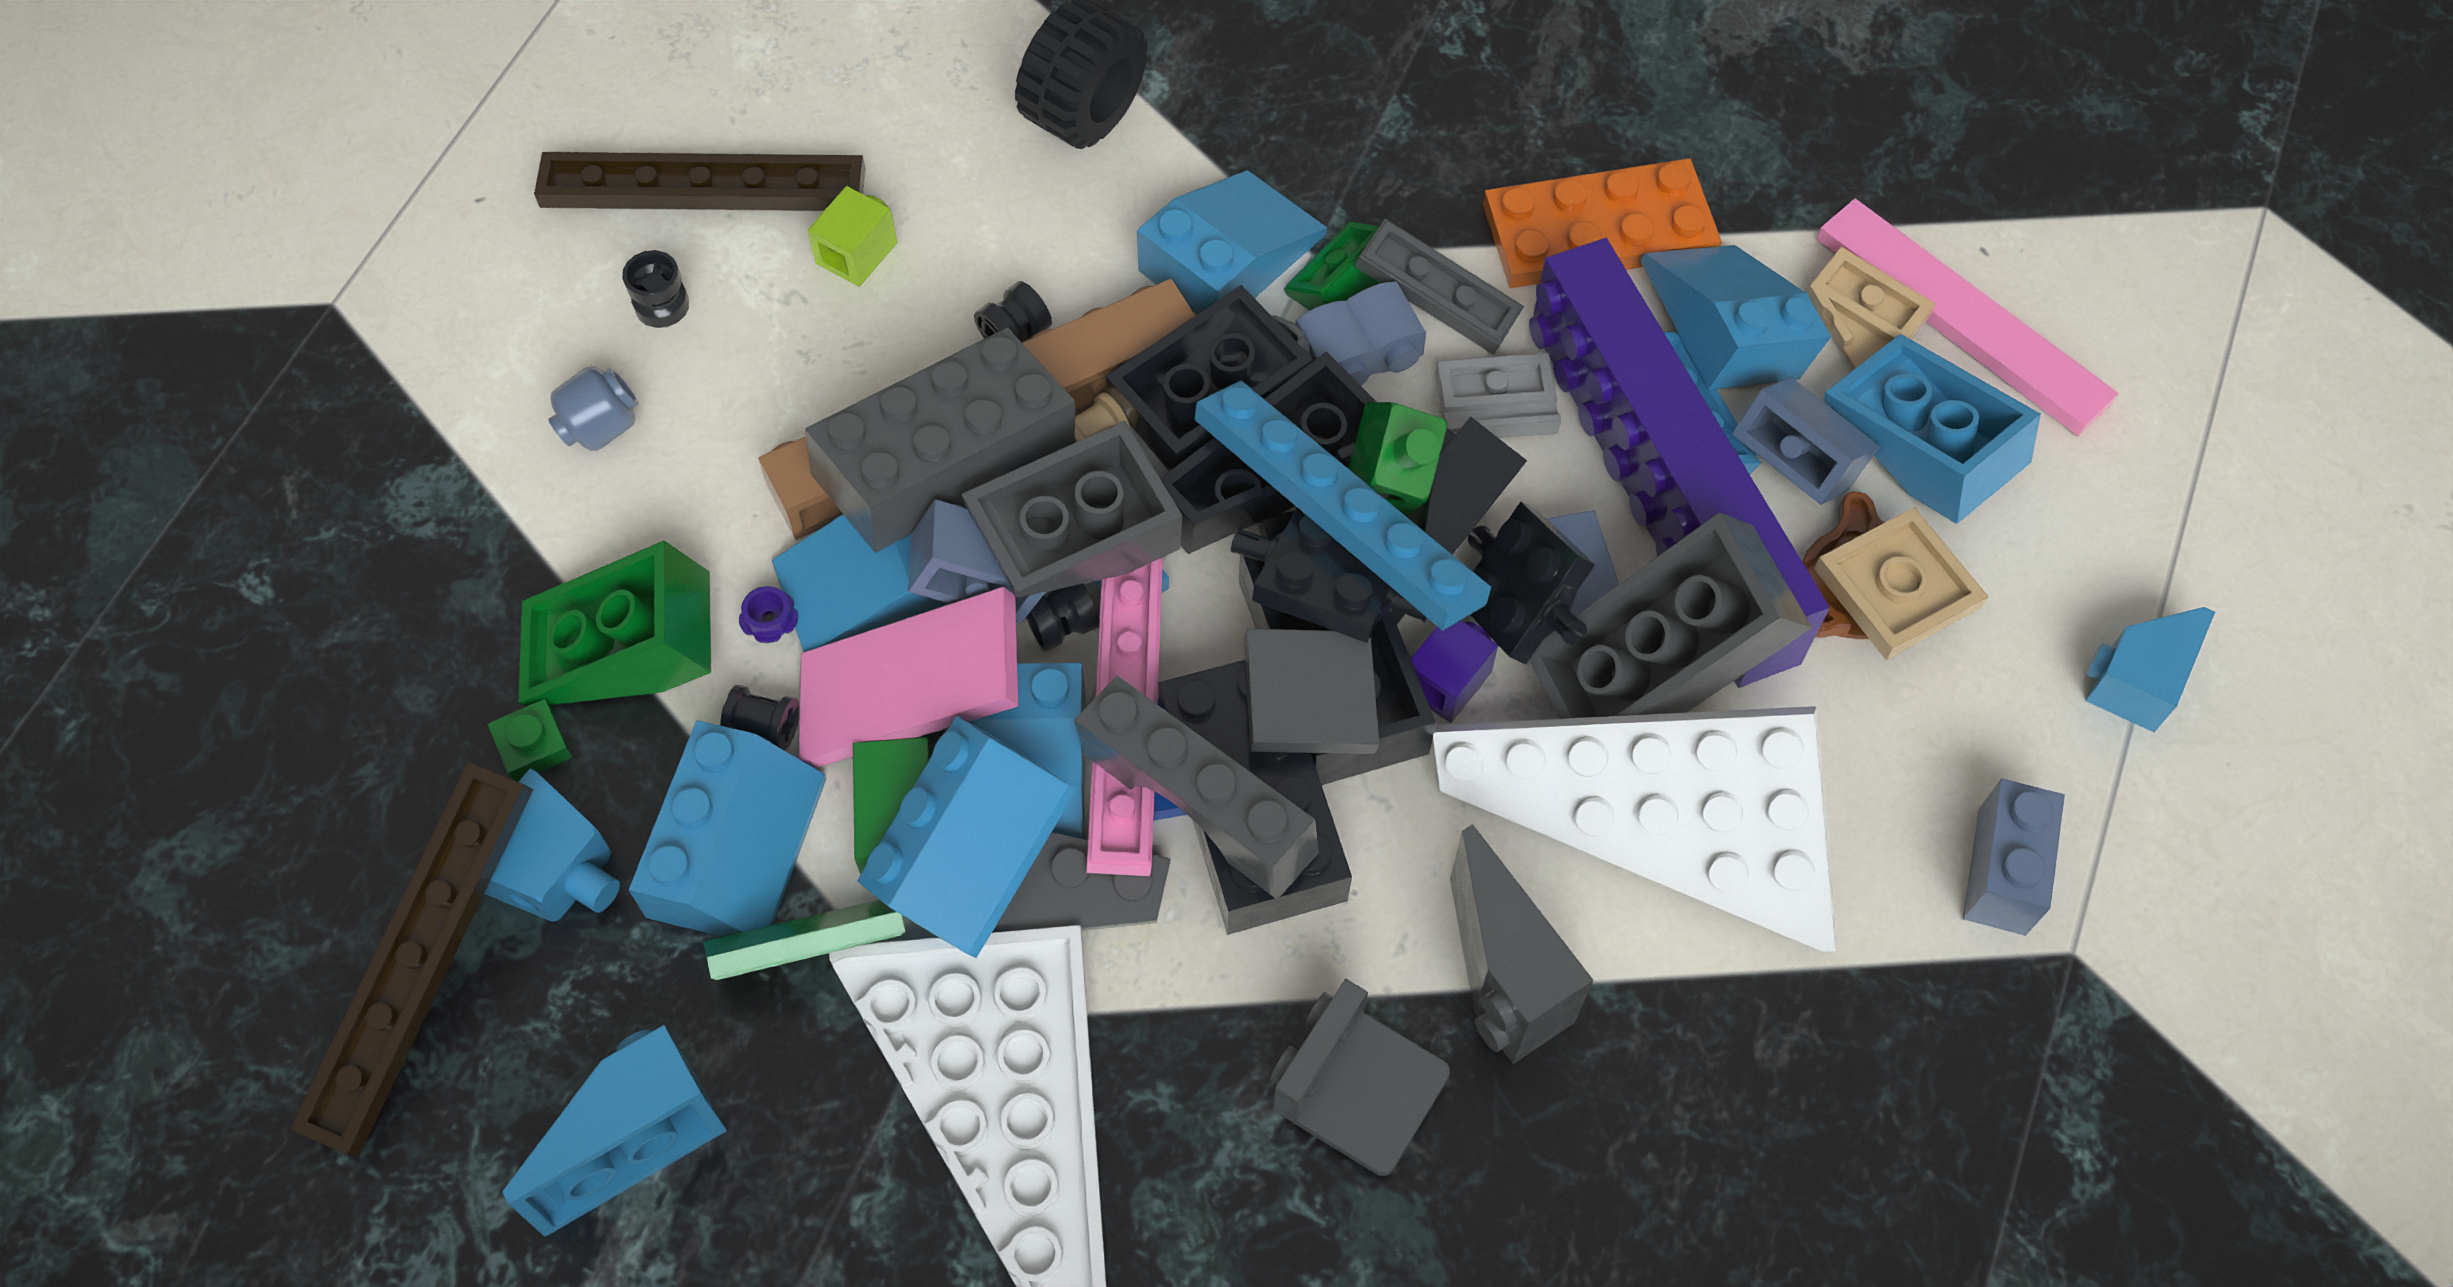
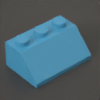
M956 715L946 733L936 743L933 755L914 787L903 798L900 810L881 842L869 855L866 867L857 881L889 908L964 953L977 958L1077 789L1010 744Z
M696 720L629 887V892L645 918L721 937L773 925L826 782L825 774L754 733Z

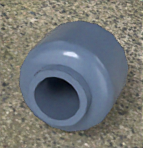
M589 366L582 369L551 393L550 400L555 415L548 420L556 434L568 446L578 442L590 451H597L635 424L636 418L633 408L639 403L631 389L615 370L609 368L604 372L596 366Z

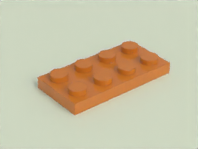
M1691 158L1485 190L1483 207L1509 288L1539 284L1546 257L1606 237L1626 270L1643 267L1640 260L1644 253L1718 247L1722 243Z

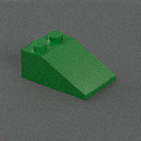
M664 540L522 601L518 703L524 707L546 699L549 705L662 693L711 673L710 571Z

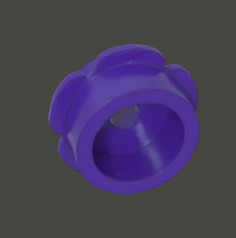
M771 586L759 587L752 590L744 598L741 606L742 613L739 615V625L743 633L749 636L753 635L757 642L774 643L779 641L784 633L788 634L794 630L798 622V612L793 609L794 601L788 594ZM768 614H774V618L770 621L763 619Z

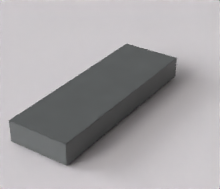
M1384 219L1354 266L1379 283L1396 281L1409 302L1493 355L1525 307L1387 219Z

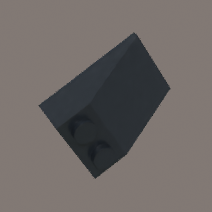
M1240 285L1106 376L1107 391L1123 410L1130 427L1136 431L1170 472L1214 438L1211 433L1195 421L1198 401L1239 381H1243L1265 399L1311 364L1313 358Z
M1471 416L1457 434L1447 427L1430 495L1426 503L1409 514L1407 518L1453 555L1527 460ZM1391 610L1396 624H1398L1405 614Z

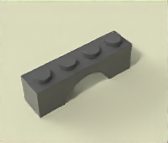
M1116 676L1075 718V725L1085 756L1130 790L1135 786L1146 787L1174 803L1207 833L1230 865L1277 900L1319 853L1316 822L1313 817L1119 676Z

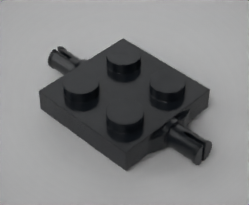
M1521 501L1509 519L1501 526L1497 537L1486 526L1475 527L1472 532L1478 538L1469 534L1468 543L1482 556V559L1472 572L1491 586L1487 604L1470 614V616L1510 658L1523 664H1527L1541 642L1553 631H1556L1567 644L1573 645L1580 642L1582 638L1575 631L1586 635L1587 627L1583 621L1579 620L1571 612L1570 608L1573 605L1578 589L1595 564L1538 510Z
M1298 507L1285 530L1276 535L1272 540L1243 530V528H1238L1235 533L1230 551L1264 563L1263 569L1254 584L1252 601L1366 643H1368L1377 623L1387 616L1391 610L1417 618L1425 623L1428 619Z

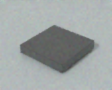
M1247 629L1244 646L1250 752L1376 754L1380 743L1371 637L1368 643L1336 631Z

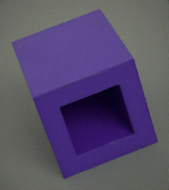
M1460 620L1443 631L1436 627L1411 657L1430 709L1449 723L1454 721L1493 670L1498 645L1477 624Z

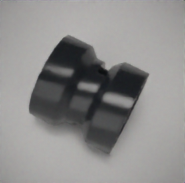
M650 250L636 254L627 261L623 268L622 279L631 297L634 311L642 323L654 328H662L676 324L685 317L689 309V298L681 282L678 265L673 257L666 252Z
M1018 281L1005 290L1003 301L997 304L987 303L974 314L975 324L983 339L1008 327L1023 343L1027 335L1034 336L1050 328L1052 325V317L1043 299L1030 285L1023 281Z
M1084 583L1045 593L1026 616L1029 627L1044 652L1061 645L1064 637L1073 632L1083 635L1099 628L1098 613Z

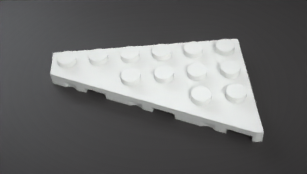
M1816 706L1437 725L1434 729L1433 742L1441 792L1821 952H1835L1837 938Z
M1081 926L991 933L977 958L964 953L941 938L864 944L829 953V960L1015 1286L1107 1287Z

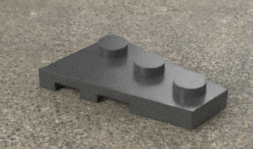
M1051 832L992 933L1080 925L1081 931L1157 923L1171 859L1152 855L1150 876L1086 873L1088 840Z

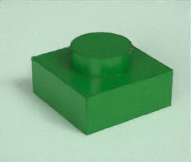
M546 699L487 724L505 768L514 781H520L530 768L539 773L572 758Z

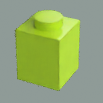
M848 186L841 191L807 230L815 263L858 287L864 283L898 243L891 209L874 195L865 196Z

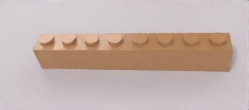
M1168 279L1154 286L1142 287L1131 296L1104 308L1091 309L1081 318L1060 327L1043 330L1034 335L1030 340L1023 342V345L1075 400L1076 416L1094 405V398L1102 392L1108 394L1106 376L1193 318L1195 314L1173 280ZM806 437L797 441L784 442L775 447L771 452L758 457L768 489L795 540L821 529L843 515L811 475Z

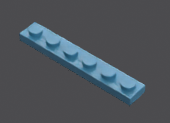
M1239 381L1197 402L1196 422L1442 631L1487 604L1491 586L1243 381Z

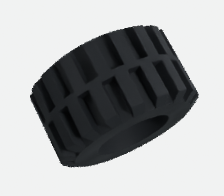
M1072 0L1071 2L1066 1L1061 4L1055 12H1052L1045 19L1042 26L1037 30L1022 58L1015 89V100L1018 102L1017 109L1019 113L1027 120L1072 147L1084 149L1086 146L1091 147L1095 145L1100 139H1104L1119 123L1136 96L1147 62L1146 52L1148 46L1147 40L1144 39L1145 34L1138 27L1091 0Z

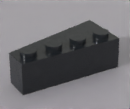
M1327 351L1264 399L1348 469L1365 403L1377 402ZM1215 437L1160 478L1182 514L1180 546L1188 554L1235 534L1238 528H1243L1244 530L1257 524L1259 520L1275 516L1295 507L1291 501Z

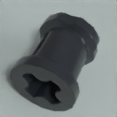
M735 685L730 690L723 706L720 726L754 733L785 751L790 746L796 733L799 721V702L796 698L785 696L779 701L750 693L747 686Z

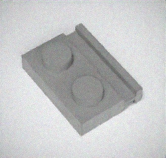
M1549 353L1437 361L1435 374L1442 418L1447 420V427L1455 434H1457L1470 416L1498 438L1559 433L1561 416L1558 414L1556 406L1557 395Z

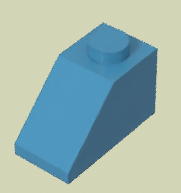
M2201 607L2127 626L2112 646L2101 643L2086 670L2085 675L2094 678V682L2085 701L2155 733L2178 705L2215 611Z

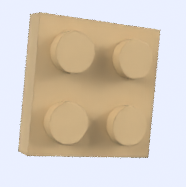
M1915 507L1819 557L1814 568L1886 660L1981 609L1989 597Z

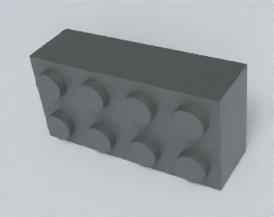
M1007 327L805 428L810 472L812 477L876 553L910 535L935 499L963 507L965 504L962 501V493L1074 444L1075 400Z
M1719 512L1577 614L1576 617L1583 621L1587 627L1586 635L1575 631L1582 638L1580 642L1573 645L1567 644L1554 631L1541 642L1529 660L1559 719L1687 713L1810 630L1812 626L1754 526Z

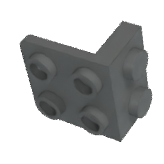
M1345 978L1334 996L1324 992L1315 1003L1305 1023V1026L1312 1031L1300 1050L1290 1045L1274 1068L1270 1078L1271 1081L1277 1084L1275 1087L1273 1111L1375 1174L1386 1176L1395 1169L1449 1078L1450 1069L1448 1064L1442 1059L1365 1014L1368 991Z

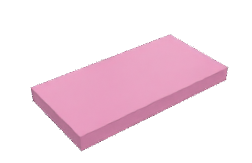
M1001 587L801 653L799 759L813 768H818L853 757V743L916 738L949 728L956 715L969 722L1018 707L1015 595L1005 587Z

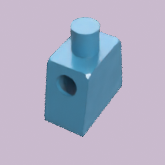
M530 768L519 783L534 790L484 894L549 921L561 919L576 900L594 912L600 913L613 902L620 887V882L601 870L609 860L612 852L600 832L543 777Z

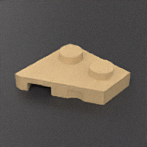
M1842 246L1812 282L1808 290L1810 300L1853 370L1899 334L1912 340L1931 316L1936 304Z

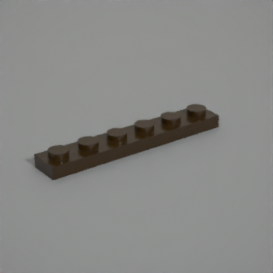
M542 152L534 195L540 208L825 211L846 186L863 194L866 168L863 155Z
M467 762L290 1130L346 1155H360L534 789Z

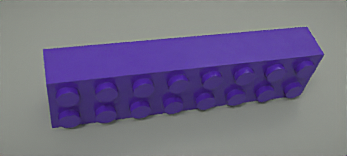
M1607 237L1546 257L1540 283L1536 286L1537 299L1533 317L1529 320L1532 340L1537 348L1545 349L1546 353H1549L1558 386L1563 392H1569L1578 407V416L1583 430L1588 436L1596 438L1604 452V463L1610 477L1614 481L1620 480L1629 496L1630 509L1635 521L1641 527L1646 526L1656 543L1657 557L1719 512L1752 524L1812 626L1810 630L1734 680L1737 687L1746 686L1801 665L1830 607Z

